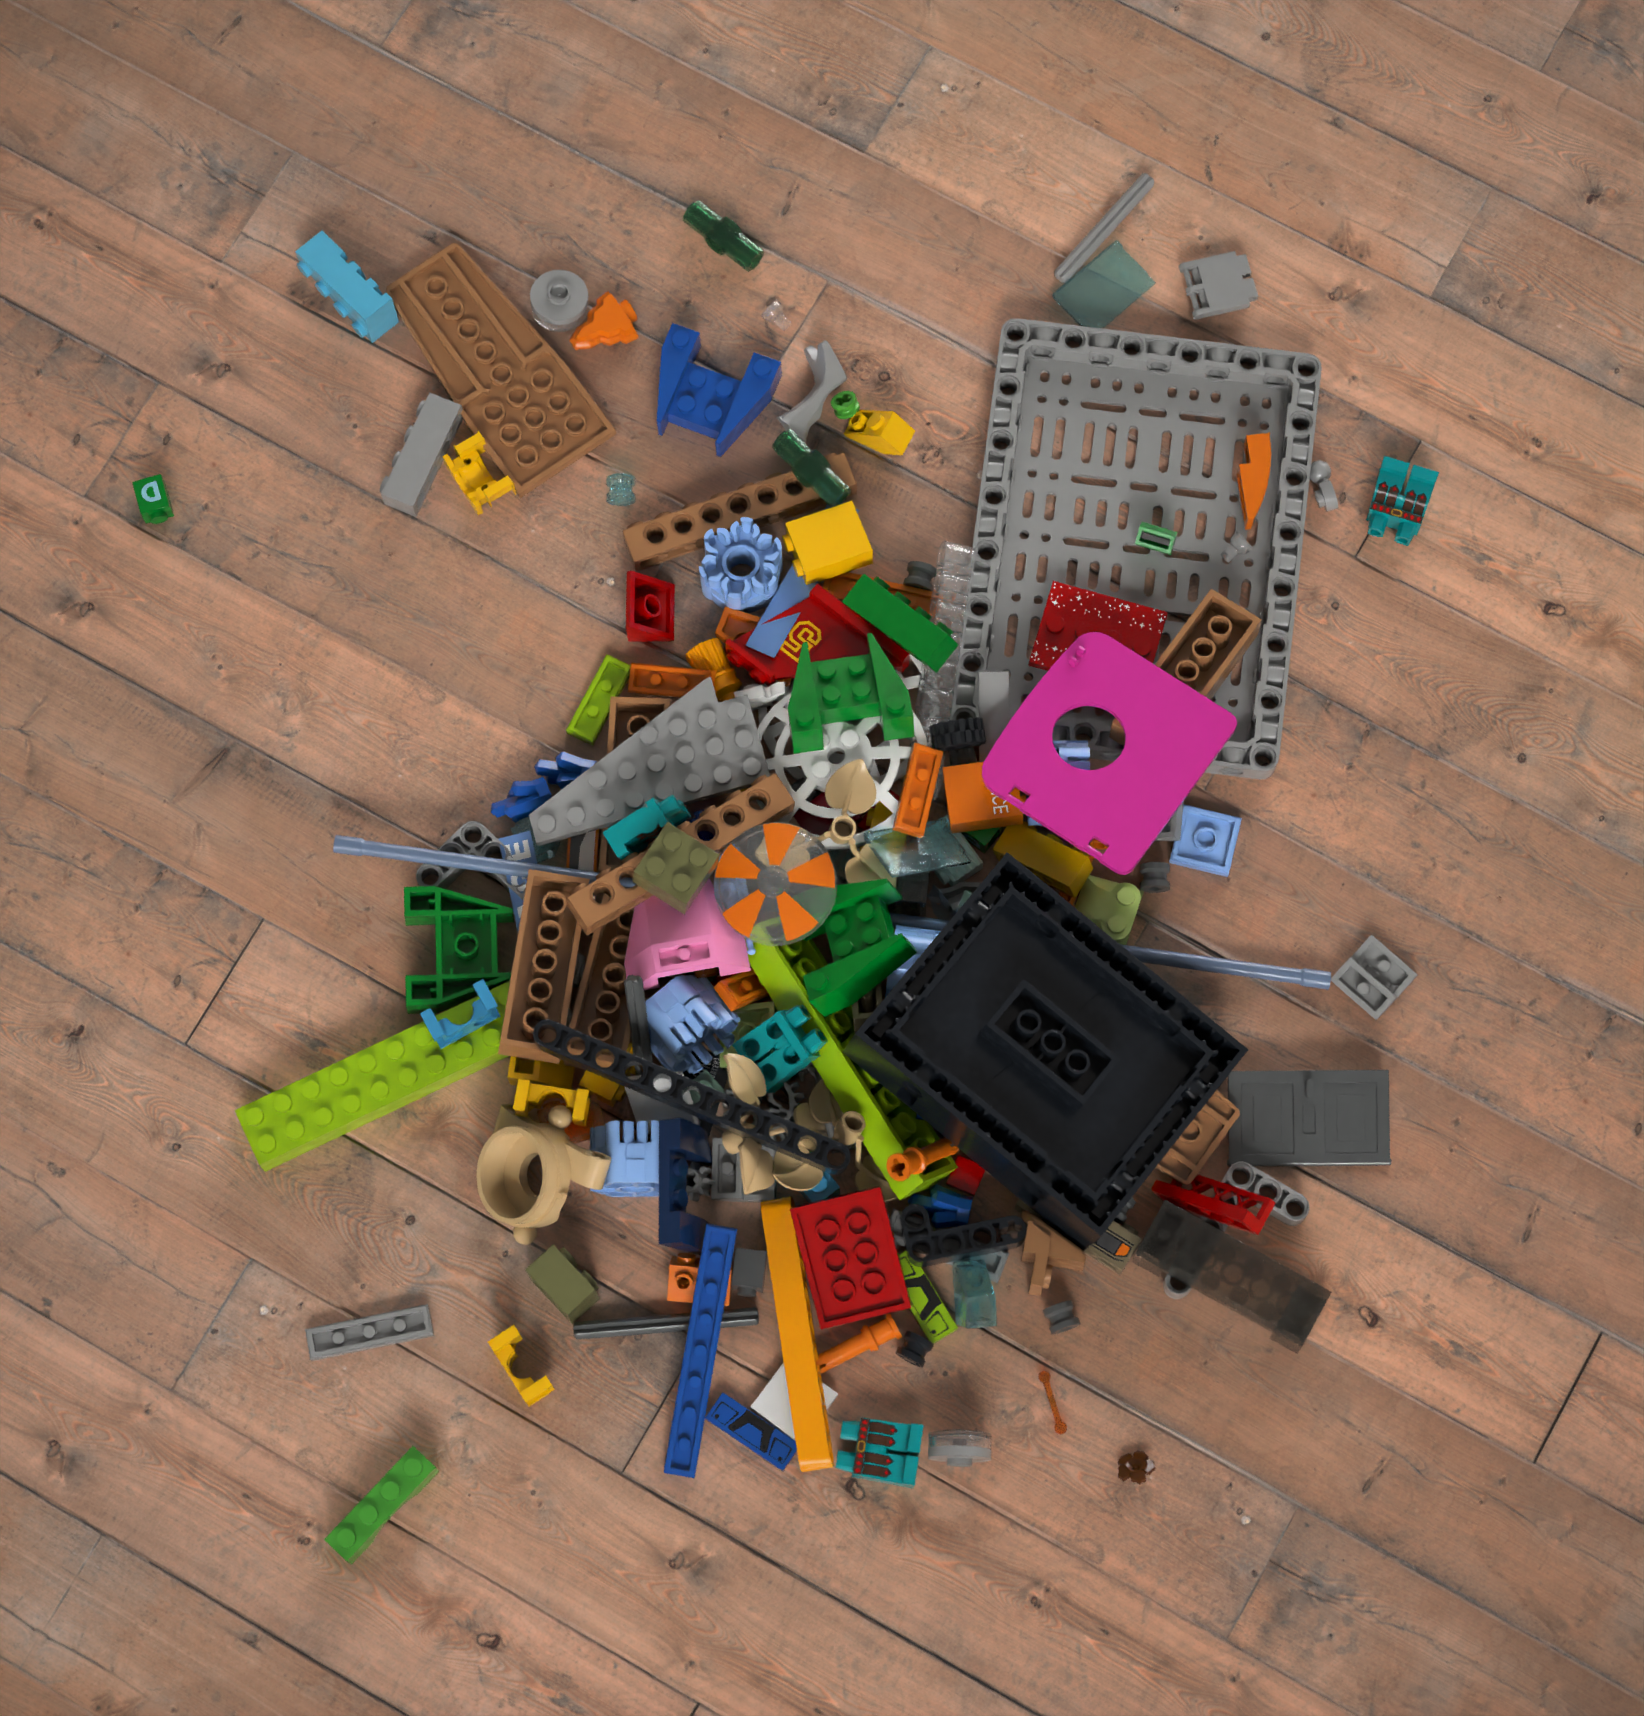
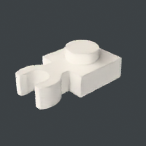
M784 681L774 683L769 687L750 684L745 686L743 690L734 692L735 698L748 695L751 709L756 710L772 706L774 701L779 702L790 693L789 686L785 687Z

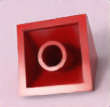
M627 571L626 633L628 642L674 641L675 584L635 571Z

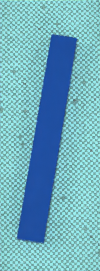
M706 1223L664 1473L695 1478L737 1228Z

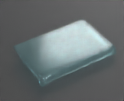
M1115 240L1055 291L1052 297L1080 326L1103 329L1156 282L1123 249L1121 243Z
M945 817L927 822L922 838L892 830V828L877 831L866 830L864 832V840L892 878L971 863L965 849L948 828V822Z

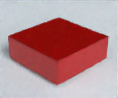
M958 1155L955 1161L958 1168L950 1173L946 1185L974 1197L986 1170L976 1162Z

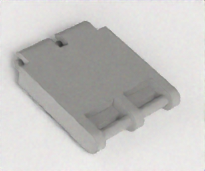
M1232 251L1184 262L1179 265L1180 272L1184 273L1187 284L1185 291L1187 296L1191 298L1194 308L1192 315L1195 320L1249 308L1250 302L1258 299L1253 278L1243 279L1251 276V269L1245 254L1236 256V252ZM1196 295H1198V298H1199V301H1200V308H1199V304H1198Z

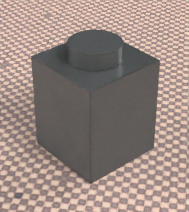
M736 1248L731 1286L732 1290H738V1295L755 1297L756 1292L763 1293L767 1251Z

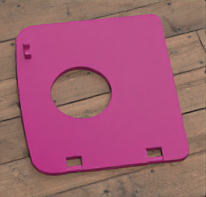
M1089 632L1078 637L1060 656L1013 715L983 762L982 780L985 787L1002 800L1008 801L1020 809L1021 812L1081 851L1090 854L1115 873L1126 875L1136 867L1230 739L1237 727V720L1232 713L1110 636L1101 632ZM1093 706L1111 713L1121 724L1125 735V745L1120 756L1110 765L1096 770L1079 769L1065 762L1054 747L1052 732L1059 718L1066 712L1077 707ZM1015 787L1029 796L1024 803L1010 794ZM1094 838L1108 847L1104 854L1089 845Z

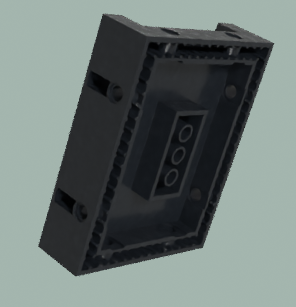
M1007 852L854 1034L843 1050V1053L1065 1237L1085 1251L1103 1235L1248 1049Z

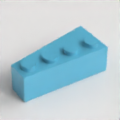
M320 231L295 251L299 261L296 265L306 278L311 276L317 282L315 287L323 297H331L335 302L333 306L343 318L348 316L353 323L351 325L361 338L366 336L373 343L399 322L393 299L387 293L382 294L378 289V284L371 277L366 280L361 268L354 261L347 263L346 260L348 258L345 252L323 231Z

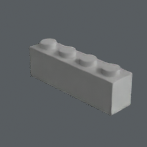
M430 392L426 401L422 400L416 412L417 420L414 426H409L405 433L404 442L406 443L402 451H397L393 458V470L390 476H386L381 483L380 493L384 505L417 517L443 462L442 456L447 454L463 420L461 416L462 405Z

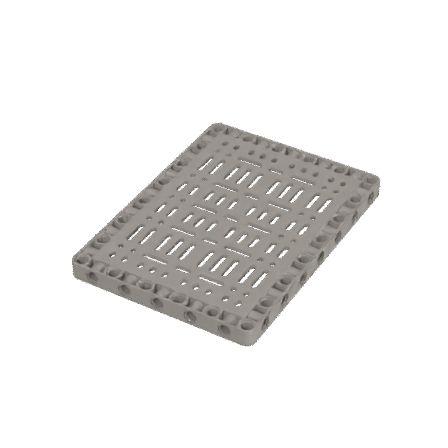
M1019 318L1006 321L1002 326L949 720L979 717V671H1009L1011 675L1009 677V721L1021 706V698L1028 696L1047 673L1046 670L1028 666L1029 660L1026 657L1030 622L1036 618L1041 623L1052 582L1056 581L1066 584L1067 566L1071 560L1077 562L1075 587L1166 611L1168 614L1191 616L1210 589L1218 592L1221 579L1228 581L1227 598L1240 606L1241 585L1243 582H1248L1251 586L1249 605L1244 609L1262 620L1258 636L1243 655L1240 684L1237 686L1231 684L1230 673L1212 697L1216 704L1236 717L1237 727L1205 773L1259 780L1271 777L1275 772L1280 755L1322 370L1319 359L1309 353ZM1012 334H1017L1021 336L1022 339L1019 341H1013L1008 337ZM1070 341H1075L1080 346L1077 348H1071L1067 346L1066 343ZM1127 348L1135 349L1138 353L1135 355H1129L1124 350ZM1185 355L1193 356L1196 360L1193 362H1187L1182 357ZM1241 363H1251L1254 368L1245 369L1241 366ZM1299 370H1309L1312 375L1303 376ZM1044 372L1049 374L1047 382L1040 380V375ZM1064 375L1071 377L1070 384L1065 385L1062 383ZM1092 379L1100 381L1098 388L1091 387ZM1115 381H1119L1122 384L1121 390H1113L1112 384ZM1136 384L1143 386L1142 393L1138 394L1134 391ZM1004 388H1011L1015 391V393L1012 395L1003 394L1001 390ZM1175 388L1177 395L1174 398L1169 397L1167 394L1168 389ZM1191 391L1198 392L1197 400L1190 399L1189 393ZM1217 393L1220 395L1218 403L1212 402V394ZM1039 397H1044L1046 401L1044 403H1040L1037 399ZM1242 397L1249 399L1248 406L1244 407L1240 404ZM1064 399L1068 404L1063 406L1059 401ZM1263 400H1270L1271 407L1269 409L1262 407ZM1090 402L1122 406L1126 411L1119 413L1081 407V403ZM1141 409L1163 411L1166 413V416L1163 418L1144 416L1139 411ZM1188 414L1221 418L1225 423L1218 425L1185 421L1180 419V415ZM1036 417H1041L1044 423L1040 454L1037 457H1032L1030 450L1034 420ZM1064 420L1065 432L1062 455L1059 460H1055L1052 457L1056 422ZM1244 421L1246 426L1240 427L1238 422ZM1092 423L1094 425L1091 459L1089 463H1083L1081 455L1085 425ZM1301 423L1306 429L1296 430L1293 424ZM1266 424L1268 429L1262 430L1260 425ZM1109 426H1114L1116 428L1113 461L1110 466H1105L1103 464L1106 432ZM1134 428L1138 431L1134 467L1128 469L1125 467L1129 430ZM1168 432L1171 434L1168 470L1165 473H1161L1158 467L1162 435ZM1270 433L1271 470L1266 494L1256 518L1258 523L1256 543L1250 546L1247 544L1248 530H1245L1238 483L1233 481L1231 477L1235 443L1238 441L1244 443L1246 435ZM1191 435L1193 437L1190 472L1184 476L1180 472L1184 437ZM1213 438L1215 440L1212 474L1210 478H1204L1202 471L1206 440ZM997 442H1004L1008 445V447L1005 449H997L994 446V444ZM1243 453V462H1242V464H1245V463H1246L1245 453ZM1034 471L1037 475L1029 477L1028 472ZM1051 474L1058 475V479L1052 480L1049 476ZM1077 476L1110 480L1116 482L1117 485L1115 487L1080 484L1072 482L1071 478ZM1296 478L1300 481V484L1291 485L1286 479ZM1130 485H1151L1155 486L1157 488V491L1146 492L1132 490ZM1183 489L1215 494L1216 498L1211 500L1173 495L1171 490ZM1027 492H1031L1034 495L1032 515L1029 518H1024L1022 515L1024 496ZM1048 495H1054L1056 498L1054 517L1051 521H1047L1044 518ZM991 496L998 497L1001 500V502L998 504H990L989 502H987L986 499ZM1236 496L1238 501L1231 502L1229 497ZM1081 498L1085 501L1083 522L1075 524L1073 521L1075 503L1077 499ZM1100 501H1104L1107 504L1103 527H1098L1095 524L1097 505ZM1121 504H1127L1129 507L1127 527L1124 530H1120L1117 527ZM1155 508L1162 510L1161 527L1172 531L1175 513L1182 511L1184 512L1182 535L1176 538L1173 551L1207 555L1209 560L1203 562L1164 556L1162 552L1149 549L1150 552L1148 554L1125 552L1123 547L1125 545L1142 547L1135 544L1141 522L1152 524L1153 510ZM1200 513L1206 515L1203 539L1195 537L1197 515ZM1228 517H1233L1236 521L1232 543H1227L1224 539ZM1283 532L1291 533L1295 539L1287 541L1284 540L1280 534ZM1027 533L1029 537L1021 539L1020 534ZM1147 533L1142 535L1144 539L1169 546L1170 540ZM1047 535L1050 537V541L1044 542L1042 537ZM1071 538L1104 542L1109 545V548L1098 549L1067 545L1063 540ZM988 551L991 552L994 555V557L989 560L982 559L979 556V554L981 552ZM1019 554H1024L1026 557L1022 580L1014 578L1016 558ZM1040 557L1048 559L1046 580L1043 583H1039L1036 580ZM1229 558L1231 563L1224 564L1222 559ZM1249 560L1253 563V565L1251 567L1245 566L1244 562ZM1092 563L1099 565L1098 582L1095 589L1088 588L1089 569ZM1114 566L1121 568L1120 585L1117 592L1110 590L1111 572ZM1148 570L1155 572L1154 588L1151 596L1144 595L1145 575ZM1169 573L1177 575L1176 591L1173 599L1166 597ZM1193 575L1199 578L1198 594L1195 602L1188 600L1190 577ZM1284 588L1287 590L1288 595L1279 596L1275 593L1274 589ZM1018 595L1021 599L1015 602L1012 600V596ZM1041 598L1043 602L1035 604L1034 599ZM975 607H983L987 612L983 615H975L971 610ZM1010 616H1016L1018 624L1014 654L1008 658L1004 655L1008 619ZM1166 620L1162 635L1166 634L1169 636V645L1185 623ZM1276 643L1281 646L1282 651L1272 652L1268 645ZM1159 646L1153 663L1154 665L1158 661ZM973 662L979 666V669L970 672L964 666L967 663ZM1026 674H1030L1033 677V679L1031 681H1026L1024 679V676ZM1269 699L1275 702L1276 707L1267 709L1261 702ZM1230 700H1235L1237 702V706L1231 707L1228 704V702ZM1082 706L1080 713H1074L1073 710L1066 712L1059 718L1052 732L1053 740H1077L1075 738L1077 735L1087 734L1091 738V741L1088 742V747H1090V758L1115 761L1124 746L1109 737L1112 721L1115 717L1106 710H1104L1102 716H1097L1093 706ZM1264 756L1269 759L1270 764L1261 766L1256 762L1255 758Z

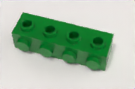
M863 574L842 602L913 657L937 673L959 645L951 637L954 632L940 621L937 625L933 624L930 621L932 616L918 606L916 610L909 606L911 601L897 591L894 595L888 591L890 586L876 576L872 580Z

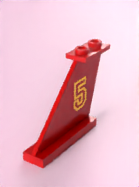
M816 584L810 591V597L765 622L768 623L801 612L775 658L745 646L754 629L733 641L728 639L725 642L727 659L738 668L742 666L749 671L750 677L759 685L766 684L768 687L774 684L775 680L795 679L803 642L808 643L811 662L868 654L867 633L873 634L894 669L900 673H903L909 666L910 657L906 650L819 584Z

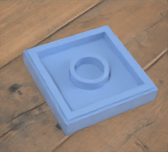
M1183 804L1180 841H1174L1169 863L1228 877L1242 818Z

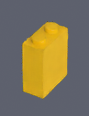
M853 501L785 523L786 534L782 535L785 549L787 552L792 551L795 560H792L796 576H802L806 585L873 564V550Z

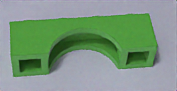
M412 1446L324 1540L352 1565L374 1542L375 1537L386 1522L407 1501L418 1495L440 1471Z

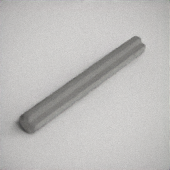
M1143 173L1055 269L1054 276L1056 279L1066 283L1151 190L1154 186V179Z

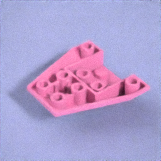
M710 879L707 880L685 915L656 896H652L634 907L624 961L626 978L629 975L641 976L643 989L650 990L660 988L658 978L715 967L719 968L720 976L751 971L746 941L742 934L735 930L722 915L727 908Z

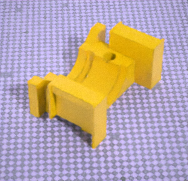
M477 431V434L456 446L454 445L457 458L451 460L448 453L442 457L445 466L477 515L483 513V504L488 502L490 507H492V501L511 490L515 495L516 492L514 484L508 475L496 481L486 469L480 457V454L485 452L483 445L486 443L481 433Z
M518 1079L513 1109L516 1112L515 1115L527 1117L528 1112L532 1109H541L542 1104L546 1100L559 1098L570 1109L574 1125L586 1126L591 1098H588L589 1090L577 1088V1090L533 1084L529 1080Z
M512 1325L487 1342L525 1403L530 1407L555 1389L547 1376L534 1382L531 1377L521 1379L513 1375L512 1365L518 1358L515 1352L516 1345L523 1338L515 1325Z

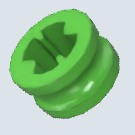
M852 391L840 392L831 400V406L836 417L839 419L851 418L860 410L859 402Z

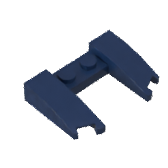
M683 1118L659 1120V1245L701 1255L706 1223L709 1222L686 1213V1206L688 1204L686 1192L688 1163L686 1159L707 1166L712 1165L708 1134L701 1126Z

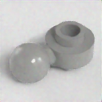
M1318 460L1311 464L1310 480L1318 484L1319 490L1314 491L1318 507H1324L1326 512L1338 508V501L1333 485L1329 480L1331 468L1328 463Z

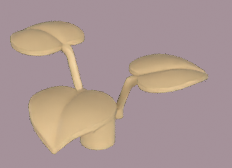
M857 759L843 765L830 777L826 784L825 798L827 804L832 808L842 809V816L837 817L832 822L829 831L805 843V834L799 828L780 866L769 864L765 838L756 851V858L766 868L788 875V871L811 860L808 848L827 838H831L837 844L848 843L852 854L855 856L845 866V878L848 884L888 879L896 888V870L889 853L883 847L874 843L866 844L859 853L855 845L856 841L853 838L856 832V824L849 817L847 811L857 815L865 813L873 806L876 800V786L863 759Z
M724 1055L729 1084L735 1098L758 1107V1098L766 1094V1082L762 1071L755 1062L743 1055ZM801 1103L795 1107L793 1116L796 1124L828 1137L825 1123H820L813 1118L808 1103ZM750 1114L743 1116L740 1123L744 1128L753 1129L756 1127L753 1124L744 1123ZM781 1127L770 1130L769 1135L774 1136L786 1131ZM728 1130L725 1131L722 1135V1143L725 1149L730 1154L739 1152L744 1194H750L772 1186L775 1182V1178L772 1175L774 1161L770 1153L762 1150V1145L752 1138H745ZM803 1139L799 1142L809 1152H813L816 1149L814 1142L810 1139Z
M821 1079L809 1096V1110L816 1121L820 1123L832 1122L835 1128L831 1139L844 1145L856 1143L855 1167L860 1171L855 1175L854 1182L858 1191L881 1185L885 1202L898 1198L891 1190L888 1181L879 1167L874 1163L871 1155H867L861 1163V1149L864 1137L860 1134L866 1126L865 1119L855 1111H848L843 1114L838 1102L831 1091L825 1086L823 1079ZM798 1144L801 1152L810 1153L807 1148ZM776 1152L774 1155L772 1175L777 1182L786 1188L796 1191L810 1190L816 1187L823 1178V1171L780 1152Z

